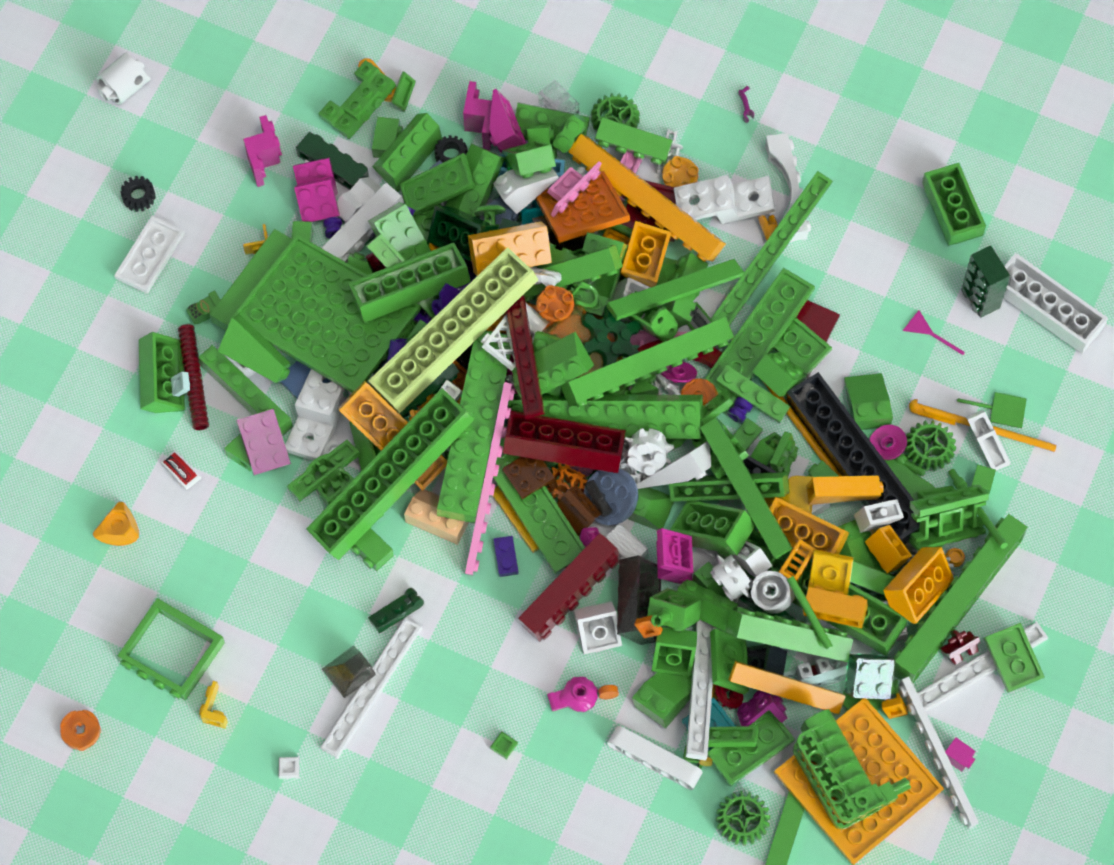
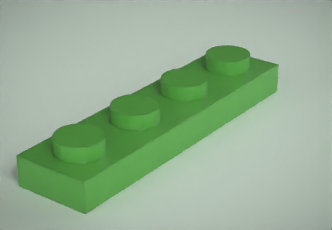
M728 365L724 367L715 381L736 396L744 398L753 407L778 423L782 421L791 407Z

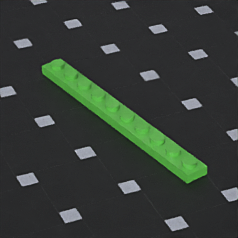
M819 171L816 172L748 266L743 276L740 277L712 316L713 322L726 317L729 326L829 189L833 183L831 179Z

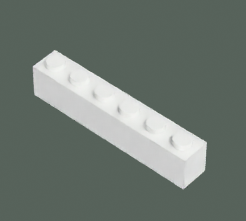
M385 183L338 230L322 249L346 262L349 253L360 252L365 243L375 237L368 220L398 202L404 203L402 196Z

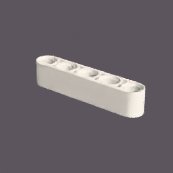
M616 726L607 742V745L612 749L689 790L695 788L703 773L697 766L621 726Z

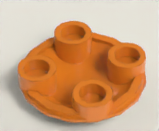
M548 285L537 298V311L547 321H562L573 312V295L565 288Z

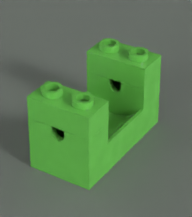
M587 232L582 251L588 254L616 245L623 265L628 245L624 242ZM622 267L617 269L618 273L607 276L605 273L600 275V279L591 282L588 280L587 284L595 287L599 295V301L596 306L585 308L574 302L573 309L604 317V307L614 299ZM580 288L574 295L578 300L587 304H591L594 300L593 293L588 289Z

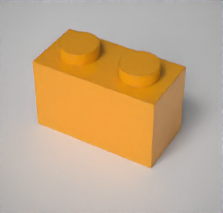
M890 525L879 528L865 541L869 551L876 557L881 568L886 573L898 570L912 557Z

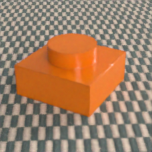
M653 615L638 618L634 623L644 638L658 636L663 630L661 626H653L651 622Z

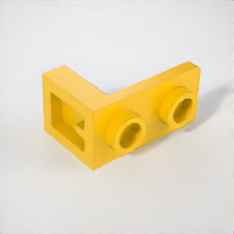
M213 681L212 685L207 687L205 694L207 699L205 704L201 705L199 715L203 723L226 729L228 720L224 713L218 710L211 712L219 689L218 682Z

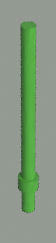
M955 469L948 471L957 490L967 487V483L957 474ZM978 507V517L1000 548H1006L1008 544L982 507Z

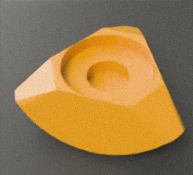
M119 501L94 530L93 536L97 540L109 545L124 546L137 541L139 529L130 509L124 502Z

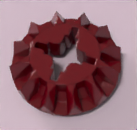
M718 685L715 686L714 695L717 696V701L722 703V707L727 706L729 710L737 709L743 703V694ZM728 691H730V692H729V697H730V698H727V697H726V696H727L726 692H728Z

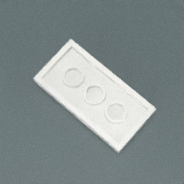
M151 216L114 275L115 279L148 294L183 238L184 230Z

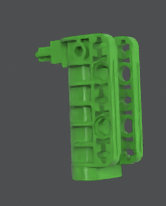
M829 709L819 712L803 722L800 728L802 733L798 736L792 751L830 820L837 829H846L873 815L885 806L895 802L898 798L897 795L911 788L910 782L906 777L892 785L890 782L879 787L876 783L872 785Z

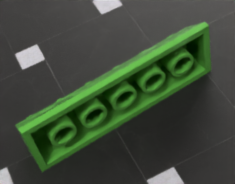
M451 243L348 282V286L365 323L439 295L445 283L457 288L471 281L466 263L455 243Z

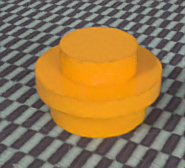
M958 548L949 549L945 557H950L949 563L953 564L954 567H959L964 563L965 555Z

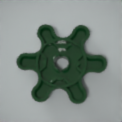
M606 306L604 307V317L602 319H597L587 313L581 317L582 325L591 334L590 339L582 344L588 355L599 353L602 356L603 367L615 363L618 357L627 358L639 353L630 342L631 336L640 331L641 326L637 321H630L628 323H623L620 320L616 321ZM608 333H614L615 342H611L608 339Z

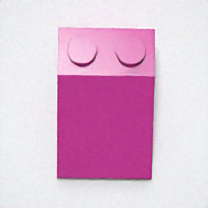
M494 89L489 125L492 135L490 140L502 153V150L527 143L510 101L497 89Z

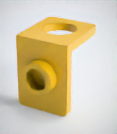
M262 224L265 240L243 244L245 254H256L266 241L268 235L265 224Z

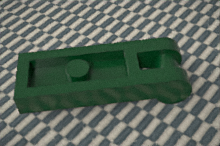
M409 588L405 591L404 595L372 614L368 619L380 634L421 608L424 600L417 596L418 594L414 588Z

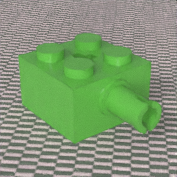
M666 588L650 597L647 616L653 615L651 618L653 626L657 625V627L665 625L671 627L674 631H683L700 620L703 599Z

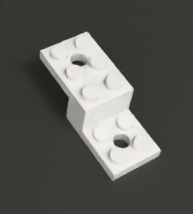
M725 175L674 188L676 205L695 220L717 215L721 224L776 212L769 176L732 184L729 176ZM752 195H759L756 201L749 200ZM694 198L700 199L698 204L691 205V201Z
M312 369L295 403L298 418L285 444L287 453L314 460L324 454L341 417L338 403L345 388L333 381L323 383L322 381L326 377ZM308 436L314 437L313 441L309 443L303 440Z

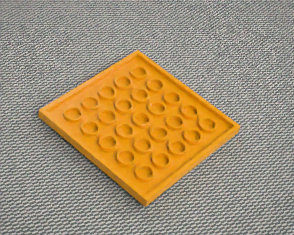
M865 697L838 718L836 722L872 785L876 783L879 787L887 782H890L892 785L905 777L909 780L911 788L897 795L898 798L895 802L885 806L862 821L840 830L833 825L794 755L773 772L851 865H855L944 790L941 784Z

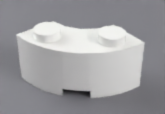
M370 177L359 179L347 193L339 197L337 201L339 216L347 222L381 187Z

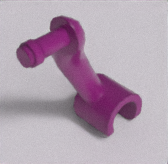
M749 86L738 91L745 109L743 113V121L745 123L749 122L748 115L754 119V112L750 109L747 96L744 94L750 89Z

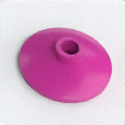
M686 362L673 368L671 365L666 366L667 370L660 373L663 377L675 383L689 382L697 376L695 367Z
M884 425L877 428L869 439L884 460L897 458L904 452L907 445L905 432L895 425Z

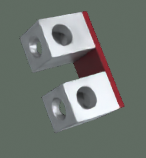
M826 657L816 660L815 665L810 666L808 662L798 665L796 669L799 680L832 671L829 659Z

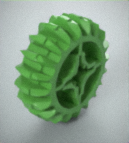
M611 93L610 97L604 95L603 100L598 99L597 104L594 103L593 110L591 111V122L594 130L597 129L598 131L602 119L601 115L606 110H608V113L604 114L603 118L622 123L626 117L630 116L625 125L634 128L638 127L637 124L640 122L638 106L634 104L633 99L628 100L627 95L622 98L620 93L617 96Z
M925 420L923 426L917 423L916 428L911 427L910 433L906 434L907 445L904 451L908 453L907 458L913 459L912 463H918L921 468L925 466L926 471H929L930 467L934 471L937 470L938 466L941 469L944 468L945 464L948 465L951 461L950 459L954 458V452L956 451V446L954 445L956 440L952 438L953 432L947 433L948 426L941 428V422L938 426L934 425V420L931 421V424H928ZM937 437L943 441L945 447L942 446L943 444L938 442ZM933 441L932 447L927 451L928 444H931ZM915 444L918 445V448L922 449L923 455L917 450Z
M740 791L739 797H737L734 792L732 793V799L726 796V803L720 802L719 806L722 809H717L716 814L720 815L716 817V822L720 823L717 825V829H724L721 835L726 836L728 834V842L734 838L735 845H738L739 840H741L743 846H746L747 840L754 844V837L760 841L762 838L760 834L766 835L767 831L765 828H769L770 823L767 821L771 817L766 814L769 808L763 807L765 801L757 802L759 799L758 795L751 798V792L744 796V792ZM739 805L738 812L727 815L732 807ZM746 805L751 806L758 814L748 811ZM742 810H743V815H744L745 818H746V821H745V823H744V826H743V821H741V819H740ZM760 821L754 830L747 832L749 824ZM728 823L737 825L740 828V832L731 828Z

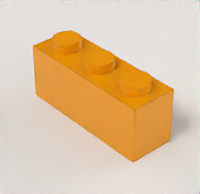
M819 586L814 588L808 587L806 599L818 619L862 629L868 607L867 599L859 595H845L841 591H826Z

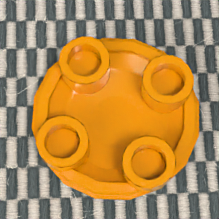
M675 156L664 165L662 179L666 186L671 187L696 183L699 170L691 160Z

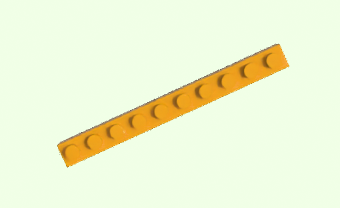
M580 134L572 148L568 151L573 155L572 159L580 165L583 163L587 166L585 169L588 172L598 162H601L599 171L606 173L619 196H626L628 198L627 202L630 205L640 207L642 209L640 212L646 217H653L656 220L654 223L662 229L664 227L667 228L674 239L678 240L680 238L684 242L682 245L690 251L694 249L698 252L696 256L704 262L706 260L713 262L726 245L720 238L588 136Z

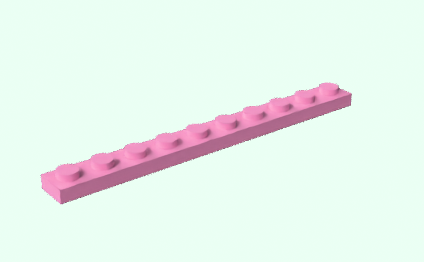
M504 382L465 570V574L472 576L473 572H478L480 561L476 560L477 553L482 552L484 543L480 541L481 533H486L488 522H484L485 514L489 515L491 503H488L489 495L493 496L495 484H492L493 476L497 477L499 465H496L497 457H501L503 446H500L501 438L505 439L507 427H504L505 419L509 420L511 408H508L509 400L513 401L515 389H512V384Z

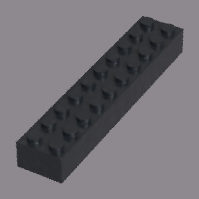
M817 372L787 391L786 401L842 476H879V481L883 483V493H881V496L878 499L861 500L864 506L897 499L904 518L888 525L893 528L904 545L908 543L911 533L919 532L920 522H916L911 517L914 512L910 509V501H914V499L820 373Z

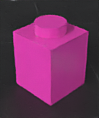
M957 737L945 751L951 765L961 772L965 767L969 769L976 760L973 758L976 751Z

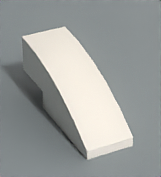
M982 409L967 416L966 418L990 467L997 471L1010 465V461L985 410Z

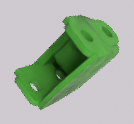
M657 306L628 316L631 321H637L642 330L662 342L674 338L677 334L678 323L665 307L661 309Z

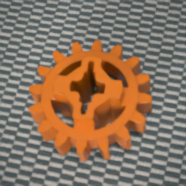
M558 463V469L551 468L555 479L558 475L560 476L556 480L557 488L552 491L549 487L547 488L549 493L552 492L553 499L558 497L559 502L564 497V494L575 485L578 486V483H580L579 489L584 493L588 480H586L587 474L582 473V467L576 469V466H569L567 464L562 466Z

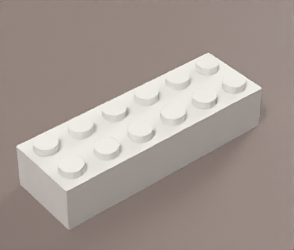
M1015 253L1004 266L1010 274L1004 299L1083 354L1105 327L1108 317Z

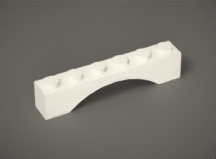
M788 133L766 136L765 142L768 161L777 167L788 184L790 191L788 212L803 192V188H799V183L801 182L800 173L796 172L795 169L797 158L796 155L793 156L792 154L794 144L792 139L789 140ZM809 221L803 223L791 241L807 239L808 232H811Z

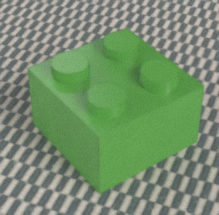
M783 352L766 354L752 371L779 397L786 396L787 391L807 378L804 370L800 366L794 365L790 361V357Z
M661 627L663 630L660 635L656 636L651 671L691 677L697 645V632L688 630L674 631L671 628Z

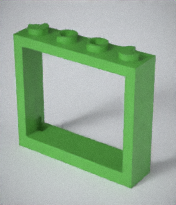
M157 598L117 656L120 665L124 666L125 669H133L140 678L144 680L148 678L153 681L152 684L161 690L165 688L170 691L169 694L172 697L182 698L186 701L225 644V641L220 634ZM158 613L211 643L182 687L129 656Z

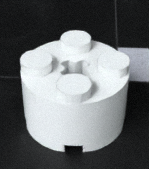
M764 571L753 581L751 589L752 599L756 605L768 613L783 612L794 601L795 595L787 582V578L779 572ZM771 589L775 590V594L773 596L771 595Z

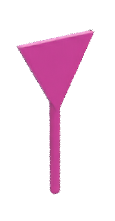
M919 310L903 329L906 332L931 335L958 353L965 354L958 347L933 333Z

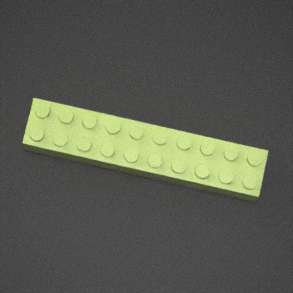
M507 247L369 379V383L398 413L402 412L538 281L534 271Z

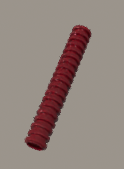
M184 324L178 328V336L181 343L184 372H188L190 391L187 392L190 402L192 428L200 431L209 427L208 412L205 406L206 401L202 384L203 380L201 379L199 353L196 347L195 327L190 324Z

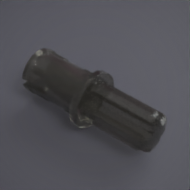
M594 480L587 482L585 488L592 498L591 502L596 505L602 517L610 515L613 510L605 499L606 495L600 491Z

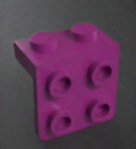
M758 690L752 699L742 703L738 708L737 715L741 726H750L768 710L783 723L788 718L785 712L787 708L783 704V699L780 696Z

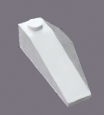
M708 441L655 472L654 475L636 484L637 488L686 482L694 477L698 480L707 475L705 471L711 467L710 445Z

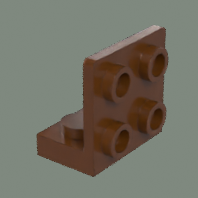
M520 457L503 468L505 475L522 499L543 486L548 485L551 491L558 487L555 477L543 460Z
M577 485L570 488L557 503L578 537L581 535L583 528H588L602 514Z

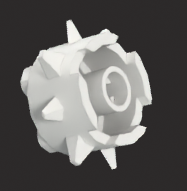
M642 428L634 433L632 438L625 437V440L630 445L629 449L622 452V455L628 457V465L648 476L654 475L655 472L664 467L665 463H672L667 458V453L674 449V445L666 442V437L662 432L654 429L645 431Z
M717 555L719 564L712 568L710 573L718 585H724L722 588L731 601L738 599L743 594L750 598L748 590L752 588L753 582L747 577L739 563L732 555L725 559Z

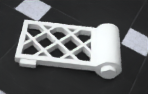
M526 303L533 343L535 333L537 331L542 332L549 321L541 317L536 310ZM506 314L492 334L487 333L481 342L483 343V349L512 371L516 364ZM499 330L506 331L508 338H502ZM497 342L499 349H494L489 343ZM502 342H509L511 349H504ZM506 354L513 355V363L506 358Z

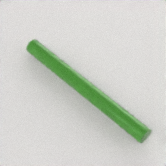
M794 576L787 579V582L825 649L833 647Z

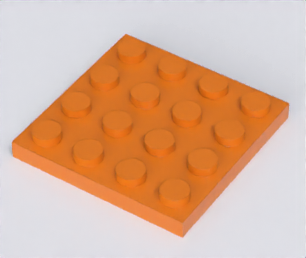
M604 171L600 172L594 181L591 179L588 187L584 191L580 190L577 198L573 202L569 201L567 208L562 213L558 212L554 217L551 213L559 201L547 193L549 188L535 198L559 243L587 235V232L593 233L630 221L629 213Z

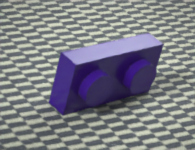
M513 536L493 538L499 577L518 575Z

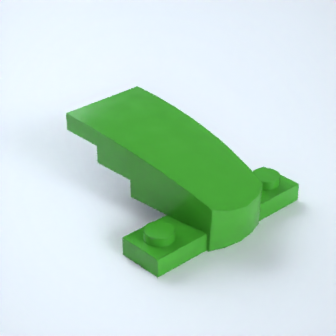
M724 391L703 405V425L717 418L718 415L727 411L734 404ZM720 421L743 461L749 456L748 453ZM702 434L701 439H691L696 448L707 442L704 434ZM666 439V442L674 445V449L682 446L687 439ZM710 446V469L720 479L726 473Z
M347 439L329 454H324L314 459L306 471L288 484L287 488L299 502L316 490L328 506L354 480L343 468L360 456V453Z

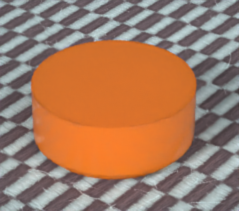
M604 685L598 689L600 699H613L619 695L616 685Z

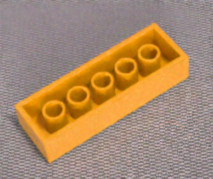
M366 381L338 408L381 451L409 423ZM441 454L414 483L423 491L446 467L448 460Z

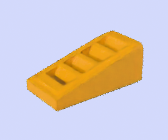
M799 538L779 573L788 579L794 576L798 582L816 548ZM802 546L803 548L810 551L809 554L807 555L806 553L799 550V547ZM795 554H800L805 558V560L802 561L801 559L797 558ZM794 560L798 562L799 564H801V567H797L796 565L792 564L791 561ZM791 567L794 570H796V575L791 571L787 570V568Z

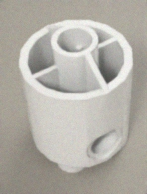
M125 52L96 77L99 94L106 101L112 100L117 105L124 103L150 80L149 75L143 70V63L139 59L134 60L128 52Z

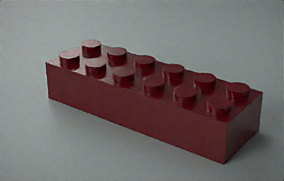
M511 411L505 434L503 454L618 473L626 430L545 416L526 419L524 413Z
M599 533L519 616L518 619L521 625L539 642L542 639L546 640L551 635V630L556 625L559 626L566 618L565 615L578 607L579 600L583 596L587 597L592 592V587L604 580L606 577L605 573L610 568L614 569L619 564L621 557L618 549Z

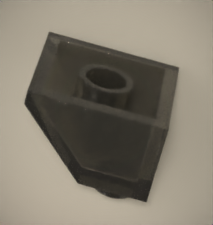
M354 645L322 668L343 698H346L376 675L370 663Z

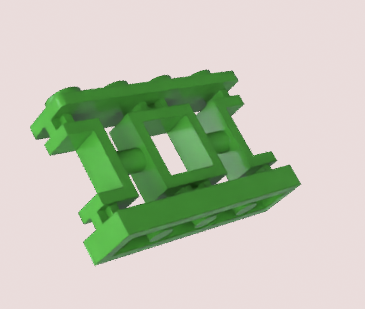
M975 485L910 501V509L914 512L911 517L916 522H920L919 532L911 533L909 543L919 551L922 547L943 546L944 544L959 542L986 534L983 522L977 517V509L986 505V501L989 500V493L980 485ZM968 505V511H964L963 506ZM954 513V523L943 525V516ZM934 514V519L929 520V515ZM967 519L968 524L963 525V520ZM933 527V532L929 533V528Z

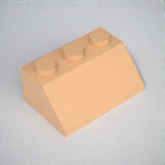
M425 489L423 491L420 490L412 498L404 513L405 522L458 545L469 522L437 516L440 496Z

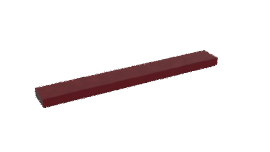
M523 294L506 312L524 416L526 419L544 415L545 411Z

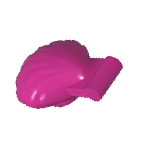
M573 677L567 682L563 690L547 694L552 711L568 707L577 712H586L594 707L598 699V689L593 681L586 677Z

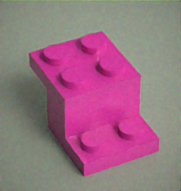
M469 81L463 111L464 131L482 133L483 148L490 151L492 144L490 136L492 135L489 125L492 100L480 99V90L477 89V82Z
M267 115L259 117L262 133L243 139L257 187L264 185L263 178L266 177L264 168L279 164V156L282 155L278 137L274 132L273 122L268 121Z
M330 157L293 165L297 182L294 189L302 221L313 222L339 216L340 213L336 201L338 191Z
M663 528L657 530L658 578L682 584L687 579L693 581L692 536Z

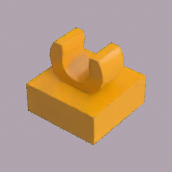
M899 693L896 694L897 698L891 699L889 696H886V701L882 702V709L889 719L908 715L907 706Z

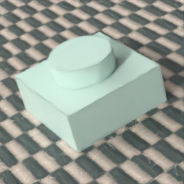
M180 372L171 378L173 396L179 397L190 391L188 372Z

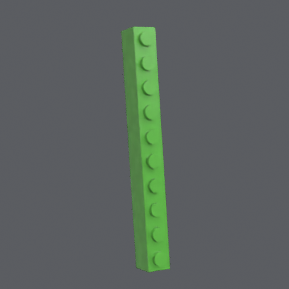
M724 317L560 386L569 407L576 404L578 408L587 404V399L593 398L594 401L604 397L603 393L606 391L611 394L620 390V385L624 384L625 387L635 384V379L639 377L641 381L652 377L651 372L656 371V374L666 371V366L671 365L673 368L683 364L682 360L685 358L688 361L697 358V353L702 352L704 355L714 351L713 347L716 345L718 348L729 344L728 340L733 339L734 335L727 318Z

